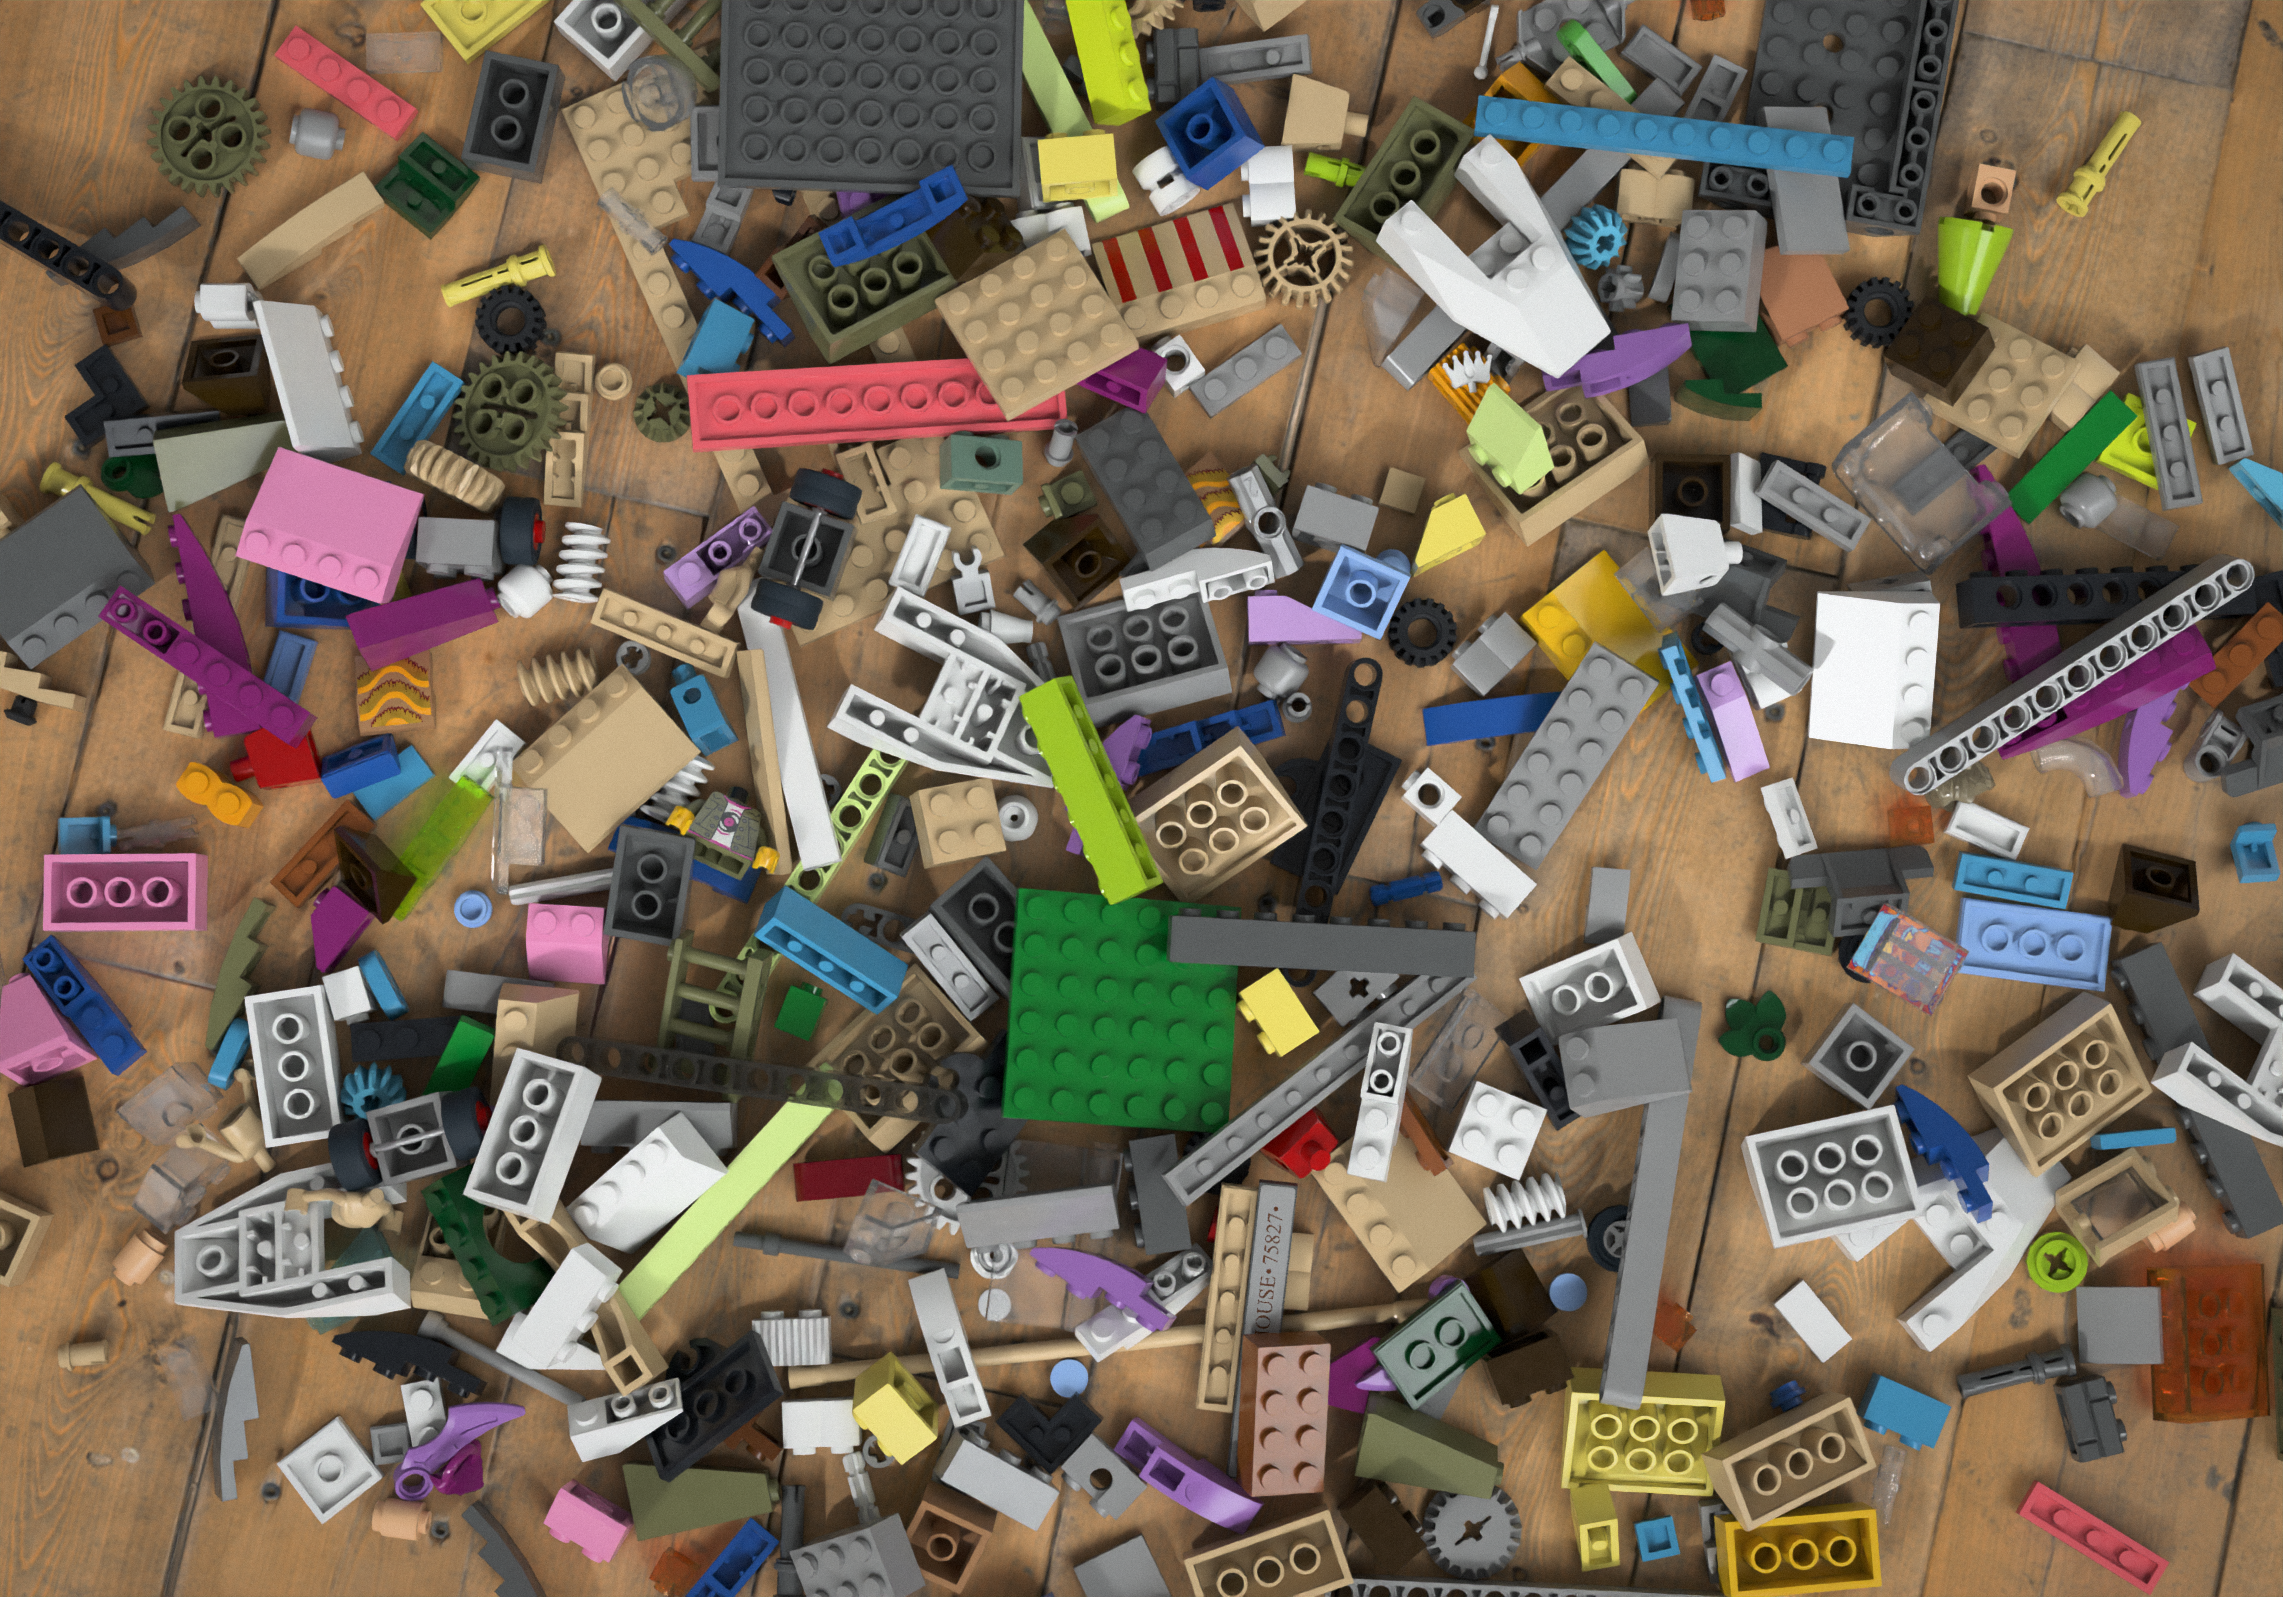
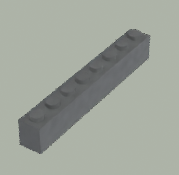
M1178 908V915H1169L1166 960L1181 963L1474 978L1476 932L1465 931V923L1443 922V929H1428V921L1405 920V927H1390L1391 919L1368 918L1367 925H1353V917L1330 916V923H1315V915L1292 914V921H1277V913L1254 912V919H1240L1239 911L1216 910V917L1201 916V909Z
M2162 942L2150 943L2110 961L2114 969L2111 971L2112 980L2119 991L2124 990L2129 1001V1005L2126 1006L2128 1015L2136 1026L2140 1025L2146 1038L2142 1040V1044L2151 1060H2156L2159 1066L2164 1053L2191 1041L2215 1059ZM2174 1100L2177 1106L2174 1109L2177 1122L2182 1129H2187L2193 1141L2190 1144L2191 1152L2198 1164H2203L2209 1176V1178H2206V1185L2211 1195L2221 1202L2225 1211L2222 1213V1220L2227 1230L2231 1234L2235 1233L2238 1238L2250 1239L2283 1224V1205L2250 1134L2182 1106Z

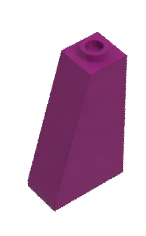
M481 578L354 612L346 615V619L360 653L371 671H374L499 622L494 610L501 608L493 587L485 589Z

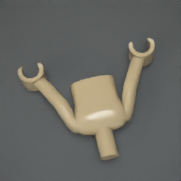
M755 546L742 566L726 568L720 571L717 584L708 596L714 605L699 626L720 633L734 614L735 609L747 595L765 551Z
M245 1059L243 1064L246 1069H236L233 1075L237 1082H242L246 1103H241L230 1110L217 1127L229 1147L206 1138L205 1129L198 1124L186 1125L189 1135H178L176 1137V1144L183 1149L199 1147L236 1163L248 1161L253 1157L263 1172H268L275 1167L276 1162L264 1148L265 1137L261 1110L253 1086V1081H256L253 1059Z
M290 1188L287 1191L284 1211L300 1210L301 1215H306L309 1202L330 1200L334 1202L331 1211L332 1218L342 1226L348 1228H370L379 1220L378 1232L389 1230L393 1231V1235L398 1236L401 1234L404 1214L401 1211L394 1210L392 1203L384 1199V1193L381 1189L375 1188L367 1193L360 1191L345 1192L336 1188L313 1191Z

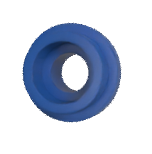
M1796 1380L1791 1381L1769 1393L1773 1401L1770 1405L1772 1409L1781 1407L1783 1413L1804 1403L1801 1396L1807 1391L1804 1387L1800 1388Z

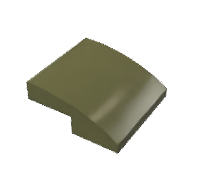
M1769 867L1755 941L1832 957L1835 937L1828 930L1832 897L1827 887L1791 889L1788 871Z

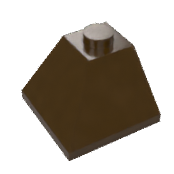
M262 335L191 341L182 379L183 389L228 416H254L260 413H267L271 395L269 360Z
M1097 513L1053 520L1023 544L1040 569L1076 611H1079L1119 578L1118 573L1131 560Z
M2122 844L2108 900L2110 925L2124 930L2148 934L2197 916L2200 907L2196 861Z

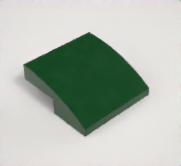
M422 132L398 156V164L374 187L385 204L431 240L464 203L480 181V177Z
M1723 379L1685 380L1674 393V401L1683 407L1723 420L1750 421L1762 409V393L1724 394Z

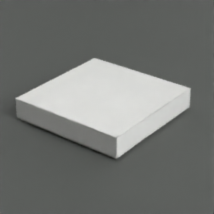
M337 1416L277 1463L321 1524L327 1522L386 1476L378 1465L374 1466L373 1458L341 1416Z

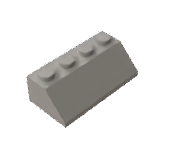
M594 1099L580 1138L581 1145L591 1146V1153H614V1146H629L630 1152L658 1126L682 1112L717 1156L728 1155V1148H737L739 1102Z

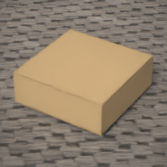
M1390 467L1379 505L1414 515L1426 478Z

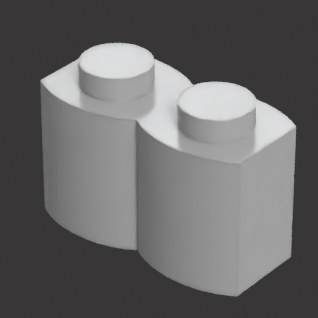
M1506 612L1499 618L1492 614L1477 629L1482 635L1473 644L1466 640L1451 655L1456 661L1450 668L1481 699L1537 644Z

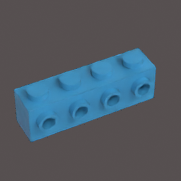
M786 885L765 904L753 935L876 1015L898 998L908 968V964Z

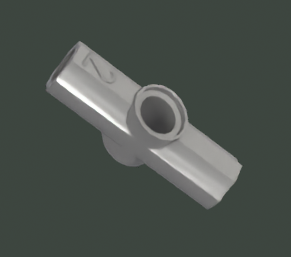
M1252 464L1233 472L1226 479L1245 517L1246 528L1253 534L1261 552L1270 555L1274 578L1278 579L1298 571L1304 565V562L1286 527L1285 515L1277 508L1258 465ZM1270 512L1273 518L1272 524L1267 530L1261 531L1258 525L1259 518L1264 513Z
M1720 603L1712 611L1702 628L1708 635L1734 653L1733 657L1742 666L1756 674L1762 673L1791 696H1795L1805 686L1814 671L1812 667L1798 656L1783 647L1782 640L1773 632L1759 624H1752L1725 603Z

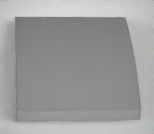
M2160 1286L2076 1287L2079 1363H2164Z

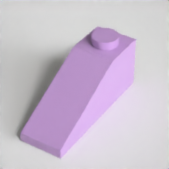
M1277 590L1255 591V596H1248V646L1282 645V643L1289 645L1360 643L1362 640L1361 631L1315 612L1311 607L1292 598L1277 596Z
M1729 661L1693 677L1713 735L1734 782L1770 768L1747 696L1732 662Z

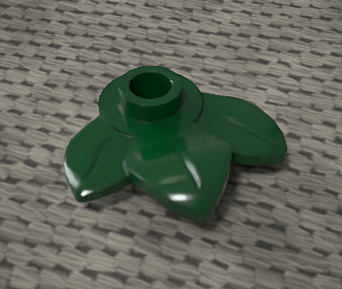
M155 453L111 457L102 465V482L112 491L123 492L127 490L133 497L141 499L152 498L164 492L162 481L159 478L160 472ZM126 471L122 477L116 479L120 472Z
M1767 991L1760 998L1756 1006L1741 999H1728L1726 1001L1725 1018L1731 1030L1726 1031L1718 1038V1042L1723 1049L1736 1057L1753 1055L1761 1061H1772L1780 1057L1786 1045L1785 1036L1781 1031L1786 1020V1012L1777 995L1772 991ZM1764 1035L1769 1036L1772 1040V1046L1768 1050L1762 1049L1759 1044L1760 1038Z

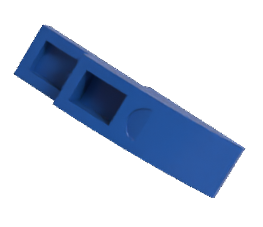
M673 239L668 243L675 253L671 260L684 274L691 270L700 280L696 286L710 301L716 297L719 301L726 303L735 295L736 298L732 300L733 304L740 312L747 316L753 314L759 320L761 325L757 329L771 344L778 341L785 348L795 339L792 330L772 310L781 302L780 298L757 278L755 273L729 256L711 248L679 239Z
M54 935L47 937L22 958L62 1014L71 1018L112 1074L119 1076L147 1052L130 1029L132 1025L83 965Z
M1903 1084L1895 1088V1102L1892 1105H1895L1899 1123H1906L1911 1133L1909 1134V1141L1916 1155L1922 1154L1928 1166L1940 1162L1946 1179L1949 1182L1954 1180L1959 1189L1957 1197L1965 1213L1971 1212L1977 1224L1991 1219L1993 1201L1983 1185L1984 1182L1988 1181L1989 1163L1978 1145L1966 1130L1936 1103Z

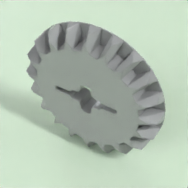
M1496 1485L1493 1487L1491 1500L1439 1491L1428 1504L1423 1518V1528L1426 1531L1423 1539L1427 1544L1426 1549L1439 1567L1458 1578L1477 1580L1491 1577L1498 1571L1504 1570L1505 1566L1514 1558L1520 1545L1522 1526L1519 1512L1512 1499ZM1486 1518L1479 1528L1481 1536L1475 1540L1474 1537L1469 1536L1459 1540L1466 1531L1463 1525L1466 1521L1470 1520L1475 1524Z

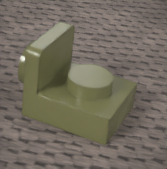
M1082 470L1050 485L1048 483L1041 485L1043 495L1038 497V501L1046 518L1052 515L1055 520L1071 518L1097 506V501Z

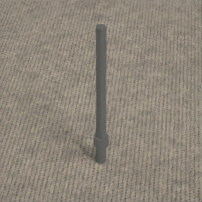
M736 1231L733 1246L763 1250L764 1255L778 1256L779 1253L920 1274L945 1268L947 1277L958 1279L960 1264L786 1239L781 1238L782 1234L772 1232L759 1235Z

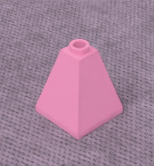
M30 973L17 974L9 979L8 985L2 987L0 1006V1073L27 1088L41 1084L98 1059L94 1049L71 1019L62 1014L39 981Z

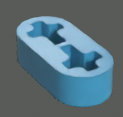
M373 950L358 959L359 966L386 1016L393 1021L408 1013V1004L380 953L377 950Z
M237 1017L231 1023L209 1072L208 1083L228 1090L235 1081L234 1071L240 1069L251 1044L248 1021Z

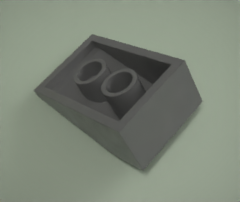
M625 824L620 825L604 935L670 946L673 939H676L686 931L695 858V837Z

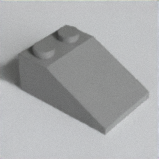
M1678 1018L1592 1027L1558 1036L1569 1107L1584 1118L1693 1092Z

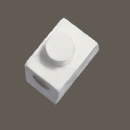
M1661 514L1647 531L1662 595H1671L1713 586L1728 571L1729 564H1739L1743 557L1741 543L1739 541L1724 542L1720 524L1715 520Z

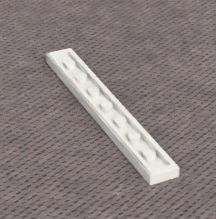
M761 577L752 581L747 595L738 605L737 609L747 649L762 648L764 650L781 783L803 870L810 871L841 862L842 857L784 630L782 627L769 623V616L751 609V602L756 593L758 582L760 579L770 580Z

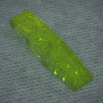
M466 774L459 779L400 857V860L418 878L393 915L401 922L408 918L424 892L433 886L450 858L459 852L494 799L492 794Z

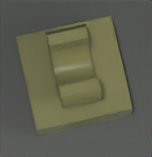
M1262 454L1252 464L1258 465L1274 498L1288 482L1287 478L1290 475V471L1286 469L1281 473L1273 464L1277 457L1275 455L1266 457Z

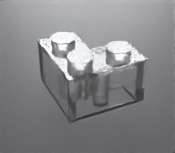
M202 1123L198 1124L205 1129L206 1138L228 1146ZM175 1144L150 1166L131 1206L164 1234H167L177 1224L183 1227L195 1215L197 1210L194 1206L206 1194L207 1189L205 1188L211 1183L218 1185L229 1174L231 1167L228 1166L229 1160L199 1147L183 1149Z

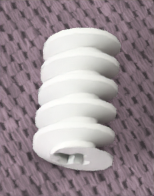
M566 522L565 528L574 534L562 537V542L571 549L561 550L559 557L568 562V564L556 567V571L565 578L553 581V586L562 591V593L551 596L578 603L598 602L599 598L590 593V589L602 587V583L592 577L593 574L604 573L605 569L595 562L596 559L608 557V554L598 549V547L602 544H610L611 539L602 535L603 529L599 527Z
M697 755L661 787L660 792H656L650 797L654 803L653 806L641 805V811L665 823L676 806L683 807L691 803L687 799L688 796L700 797L701 792L694 784L695 782L707 784L708 779L701 770H714L715 766Z
M1557 1171L1555 1173V1182H1553L1548 1173L1542 1174L1540 1186L1533 1177H1527L1525 1189L1518 1180L1512 1181L1511 1193H1509L1504 1184L1497 1185L1496 1196H1494L1489 1187L1483 1188L1492 1227L1496 1223L1502 1233L1507 1230L1508 1220H1511L1517 1229H1521L1522 1217L1524 1216L1527 1217L1532 1226L1536 1225L1537 1213H1541L1546 1222H1550L1553 1209L1557 1211L1561 1219L1565 1218L1566 1200Z

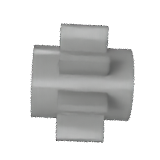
M1618 265L1616 269H1605L1606 274L1598 282L1600 302L1609 303V311L1623 312L1625 308L1635 309L1636 303L1642 298L1644 291L1641 280L1642 275L1632 274V266Z

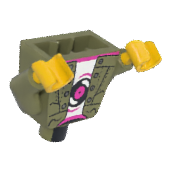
M734 786L729 788L727 795L718 791L712 792L707 801L696 799L683 807L676 806L665 822L668 826L672 824L677 829H680V834L683 836L696 838L695 860L740 881L753 860L752 868L765 867L769 870V873L773 874L780 858V853L768 845L765 830L760 826V812L747 805L750 795L741 787Z

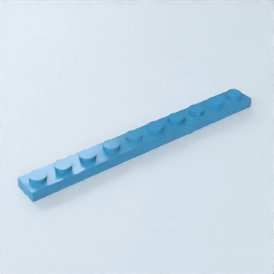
M1481 95L1478 97L1474 136L1487 137L1491 134L1496 139L1848 178L1851 173L1854 137Z

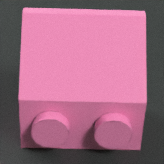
M529 903L526 931L529 979L605 984L609 935H604L603 933L607 909Z
M572 1479L559 1490L544 1524L551 1528L549 1533L556 1539L564 1543H569L572 1540L583 1547L581 1552L591 1560L598 1563L605 1560L609 1563L615 1557L632 1529L634 1520L632 1514Z

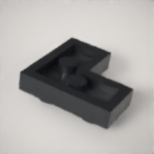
M106 344L75 364V367L95 396L64 417L84 447L90 449L106 438L104 418L140 415L150 408V405L120 361Z
M1077 1391L1051 1418L1023 1392L996 1420V1423L1051 1475L1102 1422L1104 1417Z

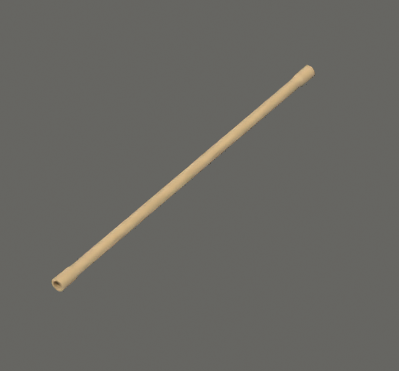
M1429 1298L1395 1301L1391 1304L1283 1315L1281 1332L1320 1331L1385 1323L1401 1324L1429 1302ZM1205 1324L1170 1327L1164 1331L1156 1329L1155 1332H1152L1130 1349L1126 1350L1123 1346L1115 1352L1203 1343ZM1077 1337L970 1349L976 1367L1091 1355ZM929 1353L897 1356L898 1360L911 1374L935 1372ZM881 1358L832 1364L788 1366L790 1389L823 1386L834 1382L853 1381Z

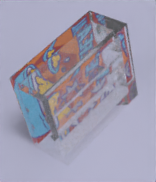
M1884 902L1847 968L1911 1007L1932 1016L1935 1009L1941 1004L1944 994L1955 975L1961 970L1963 961L1969 951L1908 913Z

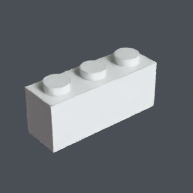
M1453 810L1449 811L1419 845L1425 850L1421 856L1437 870L1441 866L1453 875L1450 878V882L1466 895L1469 891L1474 893L1481 900L1478 906L1494 920L1497 916H1500L1503 920L1507 919L1537 885Z
M589 1243L572 1248L512 1338V1341L545 1368L559 1362L566 1363L576 1352L578 1345L575 1342L581 1333H586L598 1319V1314L595 1312L601 1303L607 1302L618 1289L619 1285L616 1281L623 1270Z

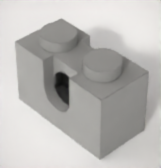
M1094 1431L1082 1441L1060 1466L1065 1471L1061 1475L1064 1481L1076 1492L1083 1487L1093 1497L1089 1504L1103 1518L1110 1514L1117 1520L1147 1488V1482L1140 1478L1139 1474ZM1104 1468L1111 1473L1113 1479L1107 1487L1100 1488L1092 1483L1090 1475L1094 1470Z

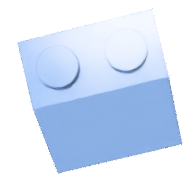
M1341 544L1317 592L1312 610L1381 640L1411 574Z

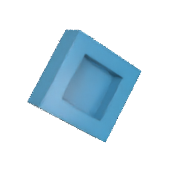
M1670 1514L1633 1522L1639 1553L1643 1562L1680 1554L1674 1522Z

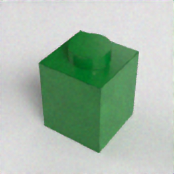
M802 981L800 988L791 985L774 1028L812 1042L829 1001L821 997L823 989Z

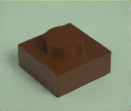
M134 305L124 311H115L107 306L93 309L103 345L106 344L110 347L143 337Z

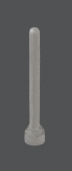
M430 1310L416 1336L438 1343L443 1341L566 1405L586 1401L583 1395L532 1369L518 1364L495 1350L450 1328V1323L444 1320L445 1316L436 1311Z

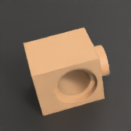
M1979 163L1970 175L1963 215L1973 217V221L1983 222V224L1988 225L2000 222L2009 212L2016 171ZM1987 189L1992 191L1996 196V204L1985 202L1981 196V190Z

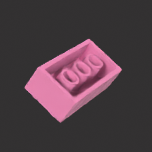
M197 853L44 855L43 931H207L208 856Z

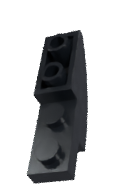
M357 1331L335 1335L332 1340L333 1343L342 1347L339 1352L340 1355L356 1363H360L362 1358L376 1363L372 1369L373 1371L392 1380L396 1374L407 1378L413 1365H416L413 1373L431 1382H434L438 1376L450 1382L447 1387L449 1391L466 1399L470 1392L481 1396L488 1383L455 1367L461 1352L419 1336L390 1331Z

